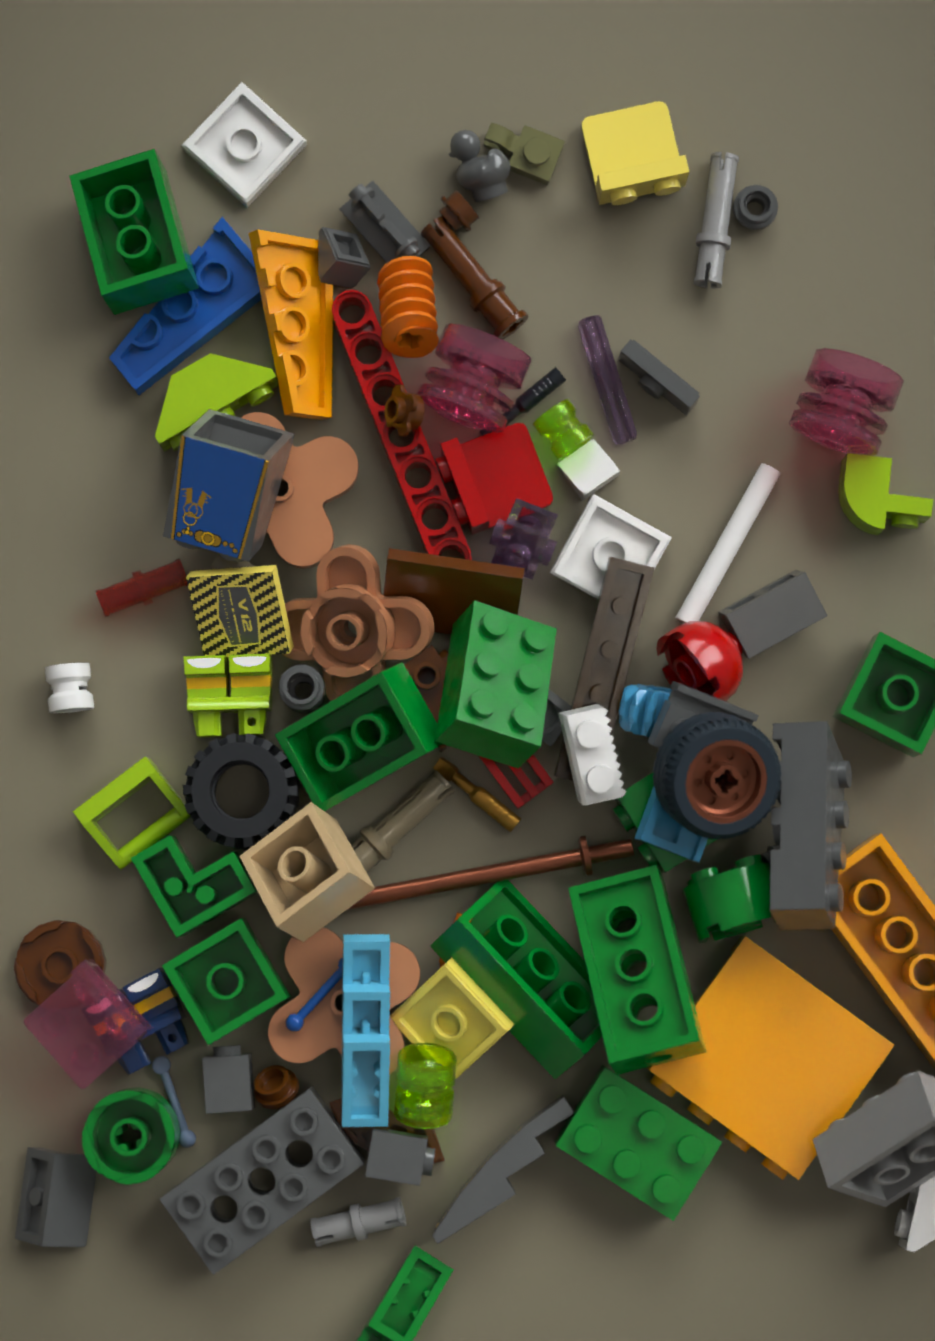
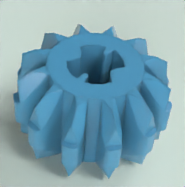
M631 684L625 687L618 710L620 727L633 734L650 737L664 701L668 700L672 689L642 684Z

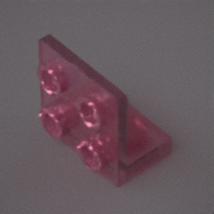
M93 959L84 960L71 972L73 976L23 1021L24 1025L81 1089L87 1088L153 1029Z

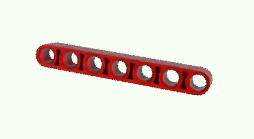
M357 290L343 291L337 295L332 305L335 328L426 554L440 556L447 550H456L462 554L464 559L472 560L469 545L421 426L416 430H411L415 436L411 444L407 446H395L389 440L390 434L396 428L387 427L385 406L376 403L373 395L380 387L394 388L396 385L404 384L391 352L384 347L381 339L382 329L368 297ZM352 305L359 306L365 312L364 317L359 322L351 324L341 319V312L346 307ZM365 346H374L380 350L381 357L374 364H363L357 359L359 350ZM414 468H423L429 472L431 480L423 488H414L407 483L406 475ZM430 509H440L445 512L448 520L444 527L433 530L427 528L422 522L424 514Z

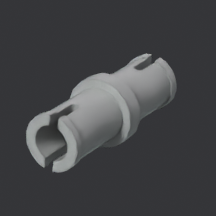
M400 1197L361 1207L360 1203L350 1205V1210L311 1218L313 1238L316 1239L315 1244L317 1247L356 1237L357 1241L368 1239V1234L407 1226L406 1215Z

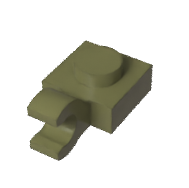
M491 122L483 146L488 149L497 148L503 154L510 156V171L548 186L565 141L527 125H524L520 136H517L509 129Z

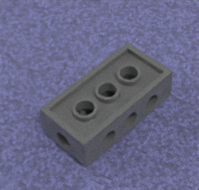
M312 1085L289 1104L278 1110L164 1194L159 1200L214 1275L361 1167L366 1159L340 1126L334 1114ZM295 1140H303L309 1143L313 1150L312 1160L307 1163L294 1161L289 1154L290 1143ZM257 1168L269 1169L275 1176V1187L270 1190L257 1188L252 1180L253 1170ZM222 1195L232 1197L238 1206L237 1215L230 1218L221 1216L215 1207L216 1198Z

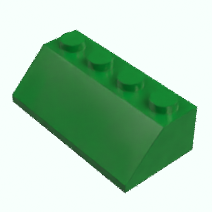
M509 880L499 881L494 884L430 945L445 963L452 957L515 1024L509 1031L555 1080L581 1059L602 1037L585 961Z

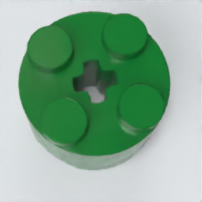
M760 854L735 861V867L726 872L719 873L717 867H711L691 874V880L687 881L688 886L683 889V894L699 943H706L710 937L709 933H712L714 941L757 930L763 927L761 920L771 917L770 863H763Z
M137 1087L116 1091L100 1100L88 1115L82 1131L83 1151L91 1167L114 1182L128 1185L147 1181L163 1170L176 1155L180 1140V1125L171 1104L158 1092ZM127 1123L131 1124L133 1130L140 1129L142 1137L136 1141L137 1147H134L131 1140L123 1141L121 1134L128 1130Z

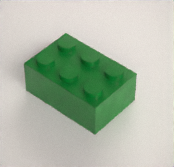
M155 149L69 175L100 293L114 315L199 289L167 171Z
M474 600L454 622L452 627L435 742L515 768L523 765L542 744L557 628Z
M403 662L376 674L275 734L313 804L323 811L334 807L443 745L435 742L437 722Z
M603 1064L573 1110L574 1114L570 1115L554 1141L558 1148L672 1221L675 1220L722 1144L720 1139L622 1076L617 1075Z

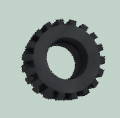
M235 733L226 735V738L220 740L216 738L208 743L209 746L206 749L198 751L194 756L196 758L191 767L188 766L185 773L187 781L186 785H183V795L186 797L185 808L187 814L193 819L195 827L204 833L207 838L227 847L248 849L294 815L300 802V783L287 756L277 746L256 735L247 733L246 735H237ZM236 765L255 767L265 776L269 786V796L264 808L256 815L244 819L227 815L220 808L216 800L218 780L225 771Z

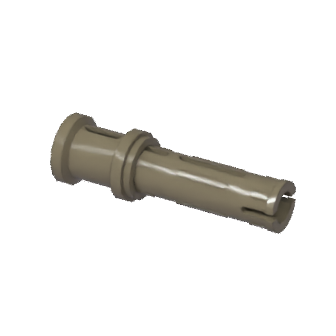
M437 770L374 827L369 825L367 828L364 827L360 830L361 836L351 846L366 873L382 859L388 861L394 852L392 848L441 802L455 792Z

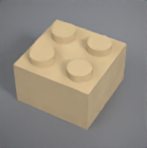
M312 802L239 856L276 927L302 942L306 941L375 889L337 819Z

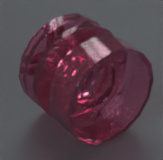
M450 323L445 325L434 352L450 368H427L425 376L433 384H420L417 394L422 397L425 405L436 410L438 414L452 422L473 429L479 428L495 433L503 432L507 419L500 412H511L514 403L509 397L499 391V388L521 389L532 363L531 357L514 345L481 330L460 324Z
M816 349L805 381L819 393H800L796 403L801 409L793 411L788 424L803 436L832 450L861 455H876L882 443L877 435H883L887 430L888 424L874 412H892L904 380L892 369L863 356L836 349Z

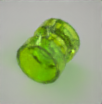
M569 399L559 402L533 423L539 435L547 437L551 442V452L558 461L565 459L594 437V433L589 426L580 423L575 416L576 408Z

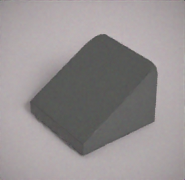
M322 227L319 230L318 274L322 283L353 288L371 268L357 234Z

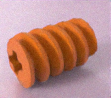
M402 256L392 259L381 268L377 278L382 342L384 347L392 354L404 358L424 357L437 347L439 341L437 334L438 323L435 319L437 310L434 305L436 299L433 292V269L431 264L421 257Z

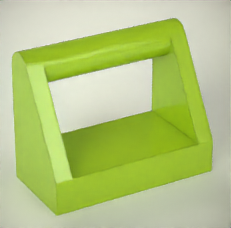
M146 756L73 811L81 824L120 870L132 862L131 858L159 842L191 817L187 814L185 803L153 761ZM153 780L174 807L117 850L97 822Z

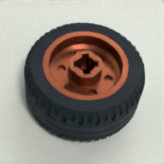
M708 712L684 720L685 722H681L672 729L673 732L667 734V737L662 741L663 745H660L656 753L657 759L654 760L653 783L661 806L672 819L698 836L710 839H728L749 832L750 828H755L757 824L762 822V818L767 817V814L772 810L770 809L771 806H774L775 800L778 798L777 791H780L781 766L776 750L763 732L734 715L722 712Z

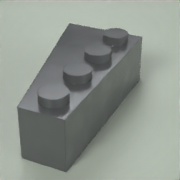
M827 721L774 723L773 741L778 743L781 750V761H779L781 766L780 791H777V799L781 807L771 808L773 837L775 844L780 845V849L771 850L770 911L780 930L835 929L836 912H842L844 905L843 887L841 883H838L839 870H845L847 860L845 843L841 842L842 829L849 826V808L847 801H844V788H850L852 784L851 764L849 760H843Z

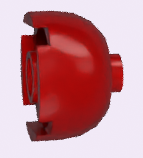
M689 621L677 626L658 639L657 655L660 656L665 652L669 665L662 668V671L670 685L673 681H676L724 701H727L736 693L743 677V661L741 656L742 646L735 635L710 622Z

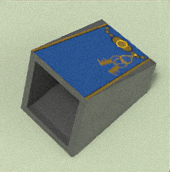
M209 409L181 435L163 536L176 540L177 544L184 548H204L218 552L222 558L229 561H250L263 545L295 433Z

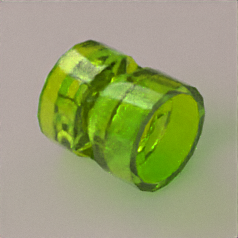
M416 1043L405 1046L398 1052L396 1075L398 1085L395 1091L394 1115L398 1121L414 1128L432 1129L444 1126L452 1120L454 1090L452 1087L455 1085L457 1056L452 1050L434 1043Z

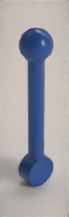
M343 957L339 961V968L300 1011L287 1017L285 1023L288 1030L292 1032L299 1031L303 1027V1020L342 979Z

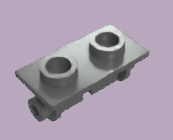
M371 181L365 187L363 184L357 185L349 193L351 199L339 208L386 263L402 256L419 257L431 247L374 181Z

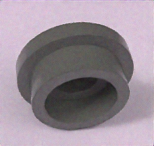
M751 185L738 193L734 201L733 211L735 218L742 226L751 230H760L768 227L774 221L778 212V202L773 192L761 185ZM751 202H757L763 207V213L752 215L748 211L747 205Z

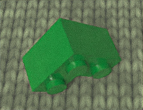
M169 835L131 858L176 938L186 936L258 893L239 854L234 851L196 872L177 837Z

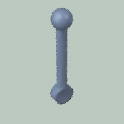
M159 1056L154 1059L152 1068L154 1072L160 1074L169 1102L177 1115L180 1125L179 1144L188 1148L194 1145L196 1135L188 1129L169 1074L171 1061L165 1056Z

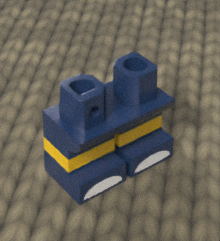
M158 968L122 987L123 989H118L82 1008L90 1025H93L100 1037L108 1057L115 1055L128 1075L152 1063L141 1040L156 1033L166 1055L190 1043L186 1028L181 1020L187 1016L163 968Z

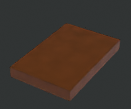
M389 548L383 595L408 596L421 601L432 614L434 632L451 634L454 622L474 600L518 615L525 568Z

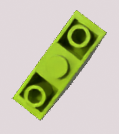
M209 353L171 375L155 438L164 452L170 448L174 451H179L181 435L209 409L236 416L234 411L250 403L251 407H254L274 395L272 389L279 386L276 375L271 368Z

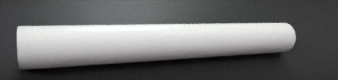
M761 463L677 613L675 619L680 623L684 624L689 621L700 620L781 474L775 468Z

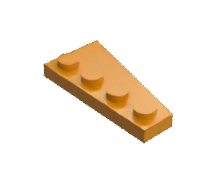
M259 229L249 232L284 415L316 420L332 418L333 285L322 283L319 279V240Z

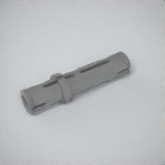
M714 152L710 158L711 166L702 232L698 233L696 237L699 255L696 276L693 282L695 285L707 288L708 281L711 282V289L722 287L725 251L729 250L731 246V238L727 235L739 157L728 152L725 154V163L724 159H721L722 152Z

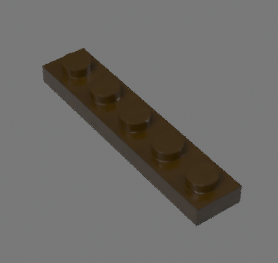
M614 557L608 558L570 708L572 710L599 704L607 709L608 712L605 716L610 719L607 724L612 728L609 733L610 735L613 734L654 572V567ZM563 737L554 776L573 781Z

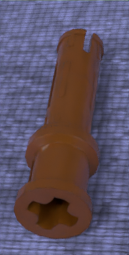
M443 216L433 220L436 226L433 228L429 223L422 230L421 235L423 238H426L471 295L469 300L471 308L475 312L480 311L495 330L493 333L494 337L498 341L507 338L526 322L529 317L524 310L519 311L505 294L506 286L497 279L491 280L450 228Z

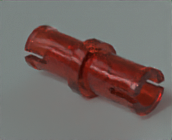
M177 559L175 562L145 573H141V570L132 572V578L101 590L98 589L95 592L105 617H108L112 613L142 602L147 606L153 603L152 598L177 588L188 586L187 576L180 559Z

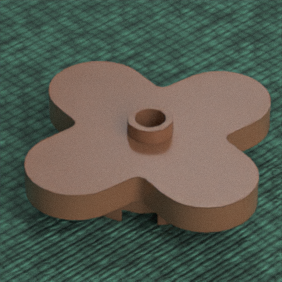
M252 412L240 417L286 431L278 419L267 413ZM324 436L299 447L293 445L291 447L282 481L288 484L289 489L284 496H277L266 532L280 558L290 566L301 569L315 567L319 565L323 556L333 549L334 532L323 509L324 505L349 492L356 483L359 473L358 460L354 450L347 442L340 438Z
M342 545L323 556L316 573L317 598H297L285 603L294 647L290 654L282 655L298 661L316 660L322 666L326 695L330 701L386 670V660L409 659L418 655L429 646L434 635V620L429 609L421 601L412 597L384 596L381 592L380 569L376 559L368 550L357 545ZM349 621L355 626L357 634H353L349 630Z
M323 927L304 942L292 936L285 949V966L299 989V995L284 1004L273 1014L268 1027V1038L275 1053L288 1062L306 1063L331 1048H336L342 1056V1011L335 1004L337 996L342 994V979L303 1020V1027L299 1031L292 1032L288 1030L285 1023L287 1017L290 1014H297L339 968V961L343 957V941L335 932ZM390 942L389 987L391 1010L413 994L420 980L418 959L409 948L395 942ZM391 1016L389 1019V1075L400 1065L405 1050L403 1036Z

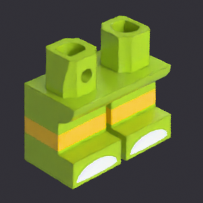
M270 654L229 655L230 697L228 659L225 655L183 656L184 673L187 683V711L193 714L197 737H222V713H238L239 735H246V733L256 736L264 735L267 712L272 711L273 658Z

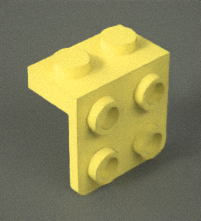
M657 101L586 117L582 121V134L599 205L607 203L623 205L635 201L639 196L655 193L657 196L668 195L679 191L681 187L686 185L689 175L686 155L679 156L669 110L664 102Z

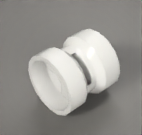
M67 663L45 667L46 682L51 685V690H53V694L48 698L49 713H72L94 709L93 695L86 689L88 687L87 682L91 678L90 663Z

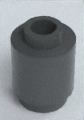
M295 665L287 669L281 676L279 693L284 703L291 710L298 713H309L318 709L324 702L326 686L322 676L316 669L308 665ZM301 683H308L312 686V694L307 699H300L296 696V688Z

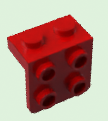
M523 423L509 425L461 444L457 437L440 443L442 456L435 458L444 484L452 481L458 497L451 500L452 506L460 525L468 523L472 535L544 509L552 504L553 494L529 431Z

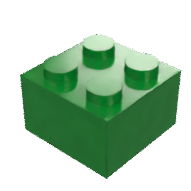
M882 632L877 633L871 638L832 717L911 757L921 755L935 728V659Z
M240 918L161 965L208 1045L218 1041L291 997L246 918Z

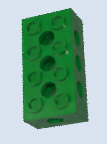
M657 864L569 887L570 899L608 1062L615 1073L619 1075L706 1053L664 878ZM624 921H636L635 926L630 931L625 933L617 932L618 927ZM634 964H647L642 974L635 977L627 976L630 967ZM645 1007H658L655 1016L650 1020H638L640 1011Z

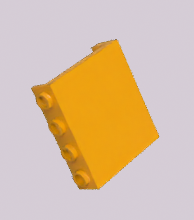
M740 936L730 950L732 953L695 1003L706 1053L646 1068L655 1074L650 1080L651 1084L670 1098L677 1091L691 1101L687 1110L707 1125H710L715 1118L729 1129L724 1137L746 1153L753 1146L766 1157L761 1164L782 1180L785 1179L788 1173L799 1180L817 1155L812 1139L828 1130V1126L832 1122L842 1119L895 1045L748 937Z

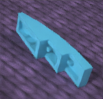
M343 934L342 1127H388L390 1067L389 934Z

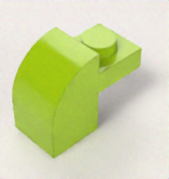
M847 453L841 460L838 495L841 508L853 525L866 533L879 535L885 529L886 519H892L891 526L915 529L918 528L919 523H925L932 517L933 499L889 494L892 458Z

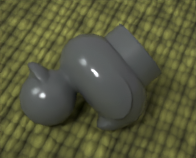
M461 130L452 137L450 143L451 152L449 153L450 157L462 161L456 172L459 184L472 192L475 202L488 200L507 193L508 188L505 180L511 170L508 158L497 148L491 149L488 155L478 157L477 155L481 147L478 136L473 131Z

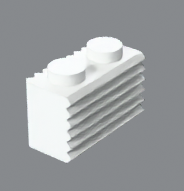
M599 704L558 713L577 799L582 806L620 798L626 793V790L622 788L624 782L620 779L622 773L618 770L620 764L615 761L618 755L613 752L616 746L611 743L614 737L609 734L612 728L607 725L610 719L605 716L608 710Z

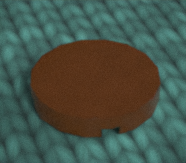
M54 920L38 925L24 937L17 951L14 972L18 986L31 1002L45 1009L65 1011L82 1006L96 995L105 978L106 957L102 944L91 930L76 922Z

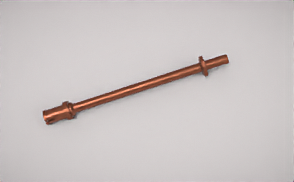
M580 836L578 840L579 848L376 886L373 891L347 910L583 866L586 876L593 875L592 864L634 856L633 845L630 838L588 846L586 836Z

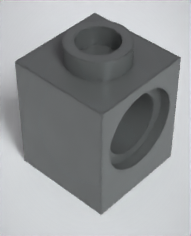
M240 1045L213 1047L214 1055L202 1058L206 1114L252 1111L255 1108L252 1053L241 1054Z
M374 1127L365 1177L420 1186L422 1175L431 1176L435 1148L427 1147L428 1136Z

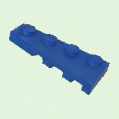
M223 217L212 228L214 232L202 247L198 246L190 256L199 289L158 301L149 314H143L109 357L138 395L145 392L262 300L252 251Z

